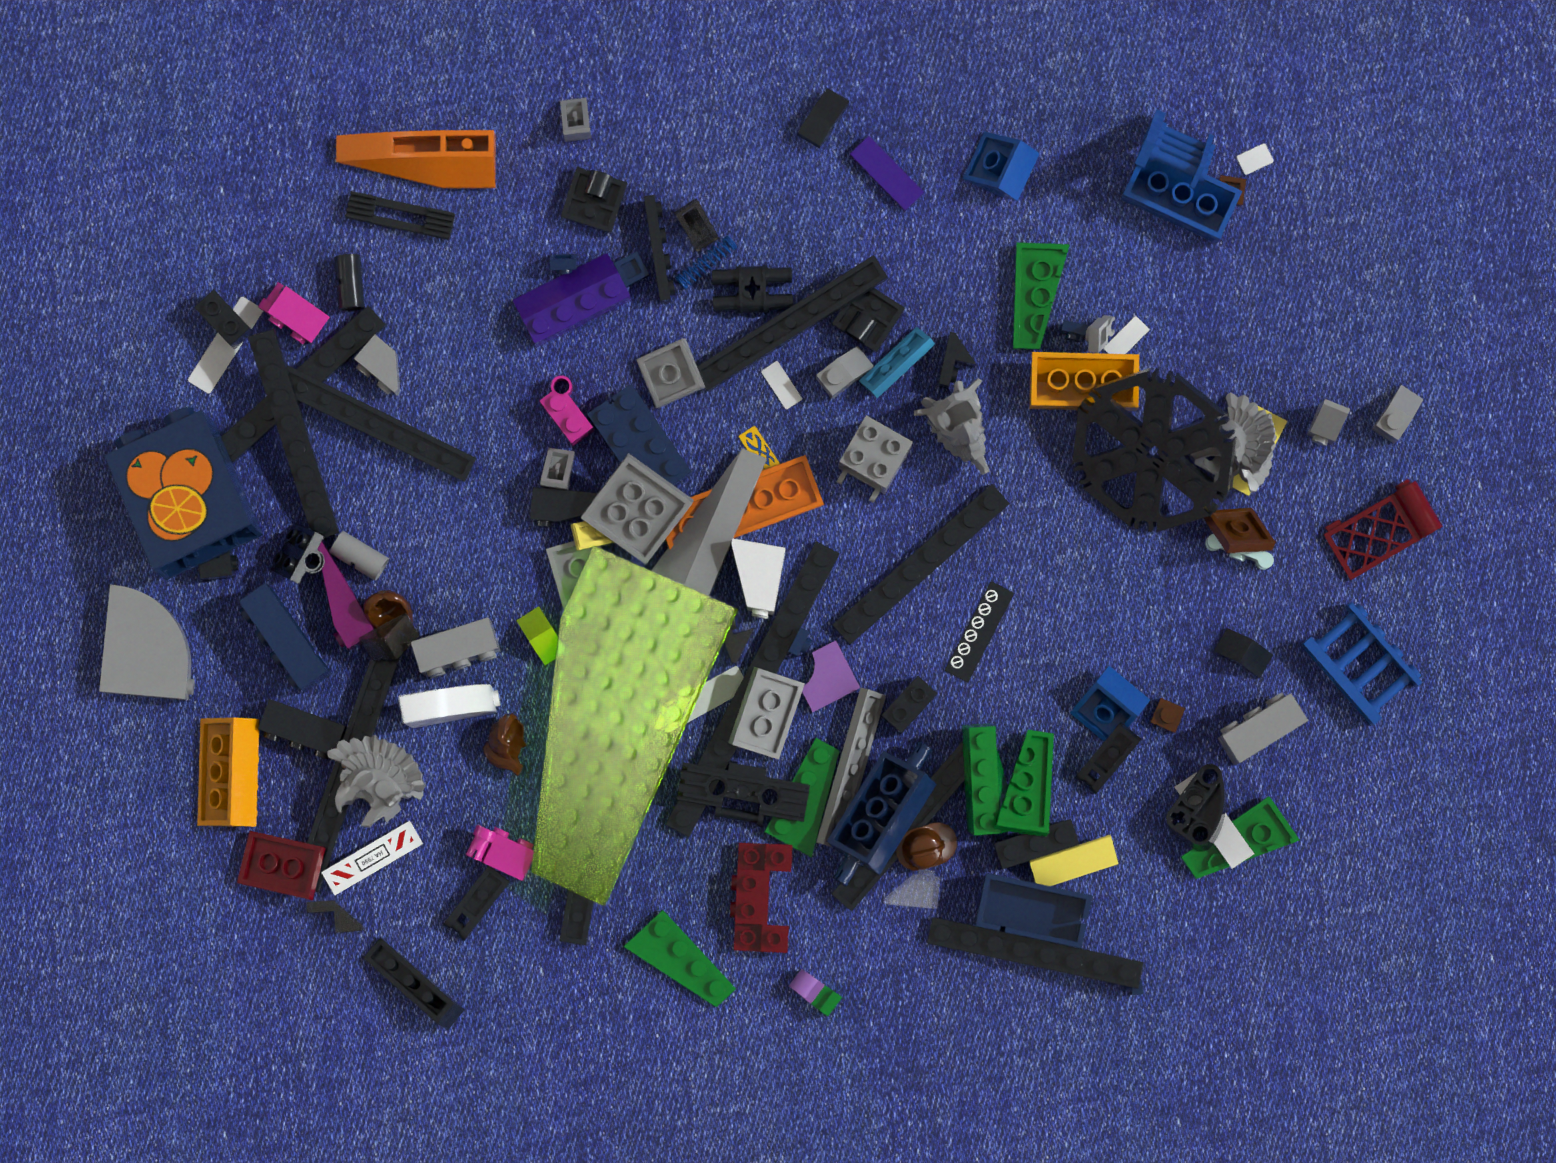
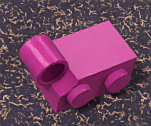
M557 376L551 383L552 392L542 398L540 403L570 444L575 446L591 434L594 429L570 398L573 391L570 379L566 376ZM559 381H565L569 384V389L564 394H559L555 391V385Z

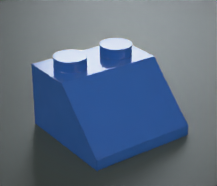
M984 131L963 179L997 196L1018 201L1040 153L1019 139Z
M1108 666L1070 711V714L1105 741L1120 722L1129 727L1149 703L1150 699L1112 667Z

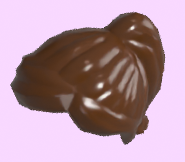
M381 590L367 598L364 603L365 617L376 630L397 629L406 636H415L418 630L413 626V612L404 596L391 590Z
M514 713L505 714L493 724L488 741L483 746V754L493 766L498 769L512 771L516 776H519L523 765L520 763L518 756L521 748L526 747L527 744L524 741V726Z

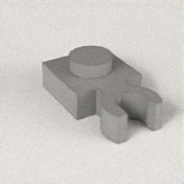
M1103 315L1102 318L1098 317L1088 326L1086 330V341L1089 342L1088 352L1099 353L1108 344V336L1112 337L1115 333V329H1111L1112 322L1115 320L1114 316Z

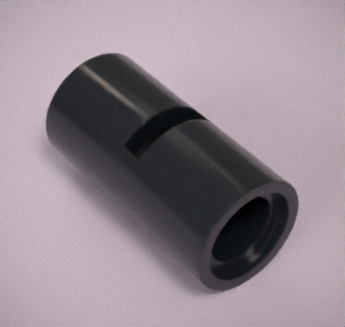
M359 254L334 256L336 281L339 282V285L336 286L338 310L354 311L364 309L361 256Z

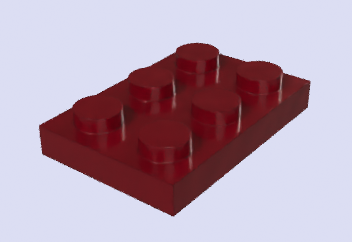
M249 831L237 883L313 900L325 847Z

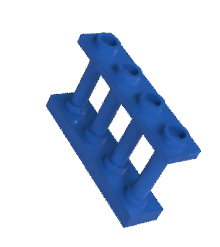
M1156 109L1145 132L1135 164L1145 168L1148 160L1152 162L1157 160L1192 176L1189 187L1194 189L1197 182L1203 183L1208 173L1216 145L1212 144L1214 135L1209 133L1205 143L1168 127V123L1163 122L1166 113Z
M1350 602L1345 606V609L1350 614L1321 639L1317 638L1314 640L1310 637L1300 646L1368 724L1373 726L1382 719L1379 714L1380 708L1408 683H1411L1414 687L1422 684V681L1419 679L1421 674L1412 664L1408 666L1401 657L1404 655L1395 644L1390 646L1383 638L1386 636L1384 631L1376 623L1372 625L1366 619L1368 613L1358 603L1354 605ZM1358 622L1367 634L1338 660L1336 658L1331 660L1325 653L1328 651L1327 647L1354 623ZM1375 642L1385 654L1356 680H1349L1343 673L1345 667ZM1393 662L1402 675L1374 700L1370 699L1367 701L1361 694L1362 688Z

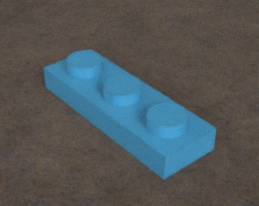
M916 327L865 374L859 382L866 390L878 398L924 356L935 343L927 334Z

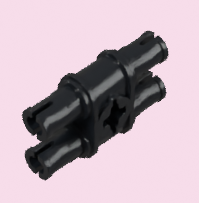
M762 264V266L741 267V265H738L736 269L712 270V285H736V287H739L737 295L713 296V312L737 311V314L740 315L756 312L767 314L769 310H785L792 307L793 294H769V292H766L768 284L792 283V267L768 268V265ZM751 279L754 280L755 287L760 288L759 291H756L754 300L751 299L750 292L745 291V288H749Z

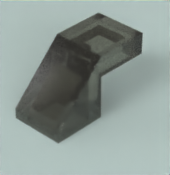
M336 900L306 902L307 913L334 911L335 933L365 931V925Z

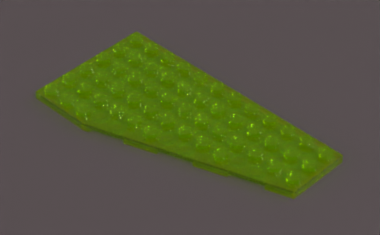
M593 545L560 618L532 873L600 905H606L738 609Z

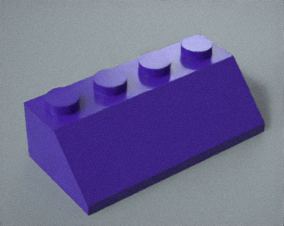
M606 253L572 270V273L564 274L512 301L537 348L631 301V297L611 258Z

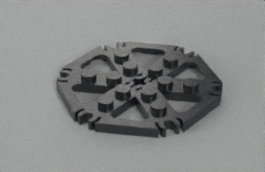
M1151 368L1096 385L1089 393L1095 402L1092 403L1086 398L1078 407L1072 464L1080 462L1075 466L1074 471L1083 470L1086 473V476L1079 480L1080 484H1085L1083 489L1128 526L1131 527L1133 525V518H1136L1134 521L1135 529H1139L1142 521H1146L1149 525L1148 532H1152L1156 523V532L1211 516L1219 507L1213 502V499H1218L1221 503L1225 501L1230 492L1236 437L1228 439L1233 436L1235 430L1226 431L1222 427L1223 424L1228 423L1230 420L1229 416H1224L1226 412L1179 373H1176L1174 376L1173 371H1169L1166 379H1161L1159 368H1156L1152 374H1150ZM1135 386L1143 388L1146 393L1143 423L1116 402L1112 395ZM1175 396H1184L1204 413V419L1171 430ZM1088 424H1099L1123 445L1089 455L1085 449ZM1156 446L1158 448L1157 453L1151 455L1149 453L1150 448ZM1211 447L1218 449L1221 453L1218 479L1212 480L1184 456ZM1137 471L1134 500L1131 507H1123L1103 490L1102 483L1104 481ZM1165 479L1193 501V509L1173 516H1165L1161 513Z

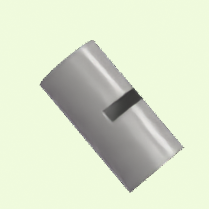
M345 531L339 534L329 552L349 566L355 564L356 570L374 581L379 578L389 561L388 557Z

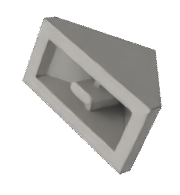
M587 98L560 101L565 142L592 139Z
M548 448L540 482L542 488L569 490L574 451Z

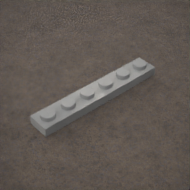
M860 688L816 843L832 847L827 842V839L860 788L886 695Z

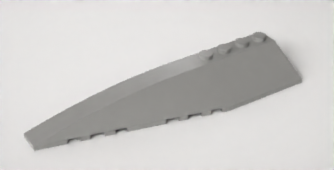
M743 448L714 485L708 497L703 500L692 515L694 517L690 518L682 529L683 532H680L674 539V545L671 550L668 547L624 606L608 630L571 719V725L644 755L728 554L732 538L734 539L767 458Z

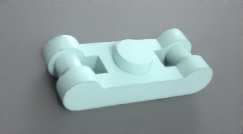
M1214 534L1205 540V546L1208 550H1224ZM1266 551L1230 553L1229 555L1230 558L1244 562L1245 558L1254 561L1260 570L1271 567L1274 562L1273 556Z

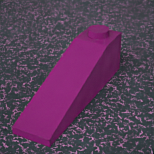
M321 541L318 550L325 558L322 572L334 627L337 630L334 636L341 648L346 645L349 650H352L378 633L366 619L362 606L325 544Z

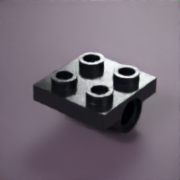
M576 167L561 218L612 234L628 183L600 171H590Z
M873 288L844 306L832 322V325L877 353L905 311V307Z
M295 523L294 527L287 532L286 542L281 551L274 556L271 571L299 584L305 571L309 573L319 572L324 566L325 558L317 549L324 536ZM309 554H312L311 562L306 565V557Z

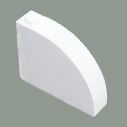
M488 684L453 687L399 696L403 722L411 728L497 713L496 707L501 706L498 690L493 691L492 686Z

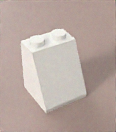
M732 538V551L747 610L752 611V616L768 619V614L774 615L785 548Z

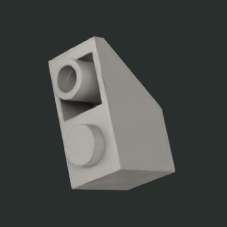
M374 335L354 358L358 363L356 368L367 378L373 375L379 381L376 385L387 395L393 392L397 396L400 393L398 355L378 336Z

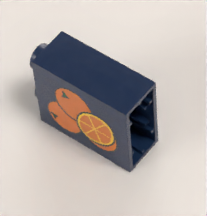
M183 407L169 413L163 419L166 427L149 435L146 434L145 430L140 429L120 436L115 441L117 450L104 455L151 568L166 581L263 536L215 422L202 410L195 412L193 407Z

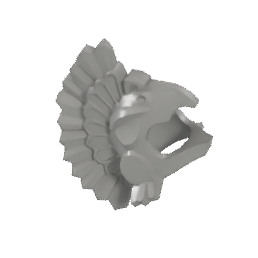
M977 378L966 389L963 388L962 381L955 382L953 393L944 400L935 401L928 397L923 398L921 404L925 408L915 410L914 416L926 415L928 418L927 424L931 425L932 433L937 434V442H942L946 450H949L953 456H959L963 462L971 461L982 475L990 472L984 458L986 453L984 445L986 438L983 434L985 428L981 423L983 420L982 412L979 411L981 406L975 391L982 380Z
M1230 392L1226 396L1228 411L1224 415L1229 416L1230 420L1222 425L1226 431L1235 430L1233 436L1228 439L1236 437L1230 489L1233 488L1234 476L1239 474L1242 480L1248 483L1249 491L1256 492L1258 487L1264 483L1265 478L1269 476V469L1272 467L1271 459L1273 458V450L1276 447L1274 443L1277 438L1271 413L1267 414L1265 409L1258 411L1257 404L1254 402L1249 403V398L1246 395L1237 397ZM1211 447L1190 454V458L1195 465L1215 474L1214 481L1218 479L1221 453L1218 449ZM1215 456L1212 461L1206 459V457Z
M373 735L372 737L364 736L362 741L353 738L350 740V743L342 740L338 742L337 748L328 750V758L341 763V766L345 768L339 776L341 785L335 797L337 811L341 813V808L344 805H352L357 798H363L371 807L361 827L370 828L382 817H384L385 822L394 818L401 811L398 804L401 798L408 799L412 796L418 800L422 799V792L426 785L422 780V773L418 769V763L413 760L411 754H407L404 748L398 747L395 743H389L386 739L379 740L377 735Z

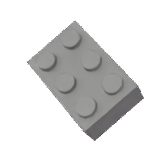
M488 617L411 642L420 673L424 676L428 675L430 679L445 675V669L454 667L456 671L470 667V661L479 659L481 662L497 658L496 653L501 652L492 621Z
M1282 692L1266 701L1268 707L1263 710L1257 707L1243 715L1245 721L1238 724L1236 720L1220 730L1223 735L1217 739L1233 765L1243 762L1308 721L1291 693L1286 696Z

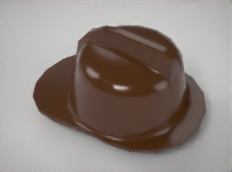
M941 822L931 823L907 831L896 848V855L899 862L905 868L913 871L925 870L947 862L954 855L957 847V837L954 830L947 824Z

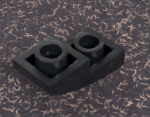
M827 88L807 116L797 136L820 149L834 130L836 122L848 108L850 101Z

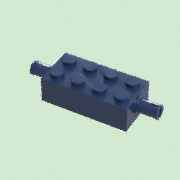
M917 742L907 761H902L883 751L827 839V842L845 857L839 869L832 877L840 884L843 883L847 887L858 867L862 866L878 875L881 874L937 785L925 772L920 770L929 754L933 751L924 743L922 745L921 742Z

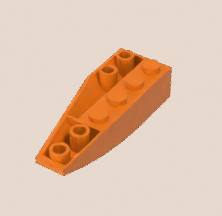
M494 130L398 131L336 135V162L443 189L496 188V135Z

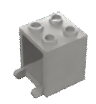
M866 415L839 461L838 469L842 470V473L837 483L842 484L847 474L875 489L869 499L870 502L874 503L879 493L885 495L911 450L913 442Z

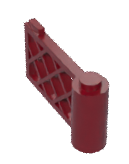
M1407 479L1395 486L1397 492L1344 523H1341L1338 519L1325 527L1327 533L1323 535L1350 580L1443 527L1417 481L1411 483ZM1390 501L1396 510L1394 522L1378 518L1381 507ZM1377 510L1375 517L1368 515ZM1398 516H1400L1404 524L1397 523ZM1363 517L1374 520L1371 535L1355 531L1358 520ZM1377 521L1393 525L1389 540L1374 536ZM1354 523L1352 530L1344 529ZM1395 527L1407 528L1412 539L1405 543L1392 541ZM1339 531L1350 533L1348 548L1336 546L1331 536ZM1354 535L1370 538L1366 553L1350 550ZM1373 539L1388 543L1386 553L1383 556L1369 555ZM1391 544L1398 546L1389 552ZM1339 550L1346 552L1345 559ZM1349 553L1365 557L1362 568L1352 573L1347 565ZM1368 558L1376 559L1366 565Z

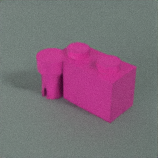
M277 282L266 299H262L258 308L271 316L268 320L278 328L282 329L283 326H286L293 331L290 335L301 344H304L306 341L311 344L330 317L287 286L279 294L284 285Z
M477 824L473 832L475 836L465 855L473 858L477 850L474 859L524 881L537 853L532 850L534 844L521 838L515 842L508 839L509 833L502 829L494 827L493 831Z

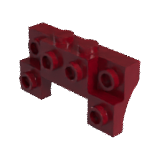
M739 843L737 875H732L731 891H736V902H731L730 918H735L734 950L788 953L789 926L767 925L770 871L791 872L793 845Z

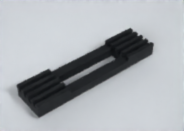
M354 191L350 192L351 195L345 214L347 219L450 240L455 219V213L412 205ZM379 206L426 216V224L423 226L374 215L375 208Z

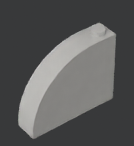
M110 585L99 692L189 700V695H193L195 680L191 679V653L185 633L176 618L165 606L147 594L124 586Z

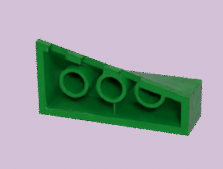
M989 723L962 725L967 832L972 835L1009 832L994 829L1008 787L996 747V726Z

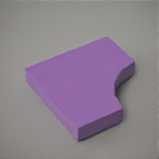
M837 641L812 652L815 662L814 673L809 682L804 685L802 693L813 713L860 689V686Z

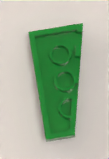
M1016 243L1013 349L1040 350L1070 244Z
M1027 730L994 829L1044 837L1049 834L1054 733Z
M818 738L813 742L792 781L810 785L804 822L772 817L765 830V833L787 845H793L794 849L811 858L840 751Z
M1270 796L1232 821L1254 853V855L1246 860L1300 841ZM1215 844L1204 852L1192 848L1180 857L1195 879L1230 867Z
M664 910L624 946L715 1007L719 1006L736 990L731 982Z

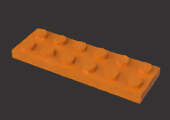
M806 455L761 471L734 539L824 506ZM713 489L690 497L694 500L692 505L666 538L670 550L674 545V539L680 532H683L682 529L690 518L694 517L692 516Z

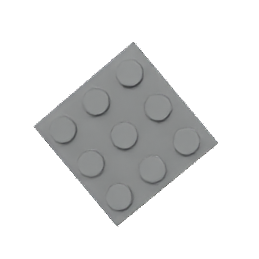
M628 453L581 515V519L641 562L647 564L694 500Z

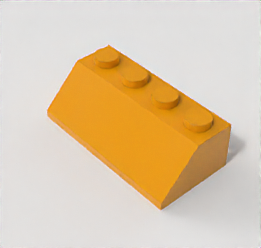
M1032 352L1029 409L1078 410V407L1085 398L1094 403L1095 401L1089 393L1096 385L1139 372V354ZM1139 386L1114 393L1112 398L1127 411H1136L1139 404Z
M235 717L201 718L197 826L256 827L259 719Z

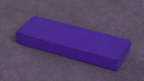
M870 136L850 153V156L904 211L908 210L924 194V191Z

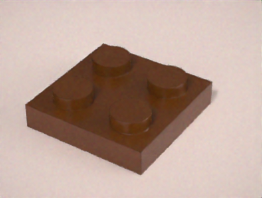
M1253 508L1221 509L1213 512L1211 516L1203 518L1226 553L1273 550L1276 543Z

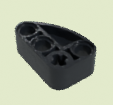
M1214 764L1202 766L1166 815L1169 831L1197 851L1204 852L1212 847L1221 831L1225 818L1226 791L1223 776L1218 766ZM1209 774H1214L1218 777L1217 781L1212 784L1205 783L1204 778ZM1198 795L1202 800L1197 805H1191L1188 803L1191 796ZM1183 818L1184 824L1178 823L1175 825V819L1181 820ZM1198 832L1208 834L1207 839L1202 842L1196 841L1194 836Z

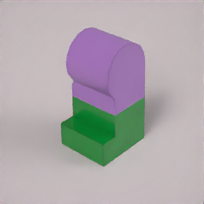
M803 969L799 971L789 985L794 991L803 996L802 998L827 1017L842 998V996Z

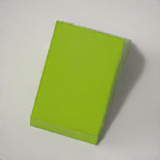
M539 606L516 620L545 666L568 652Z

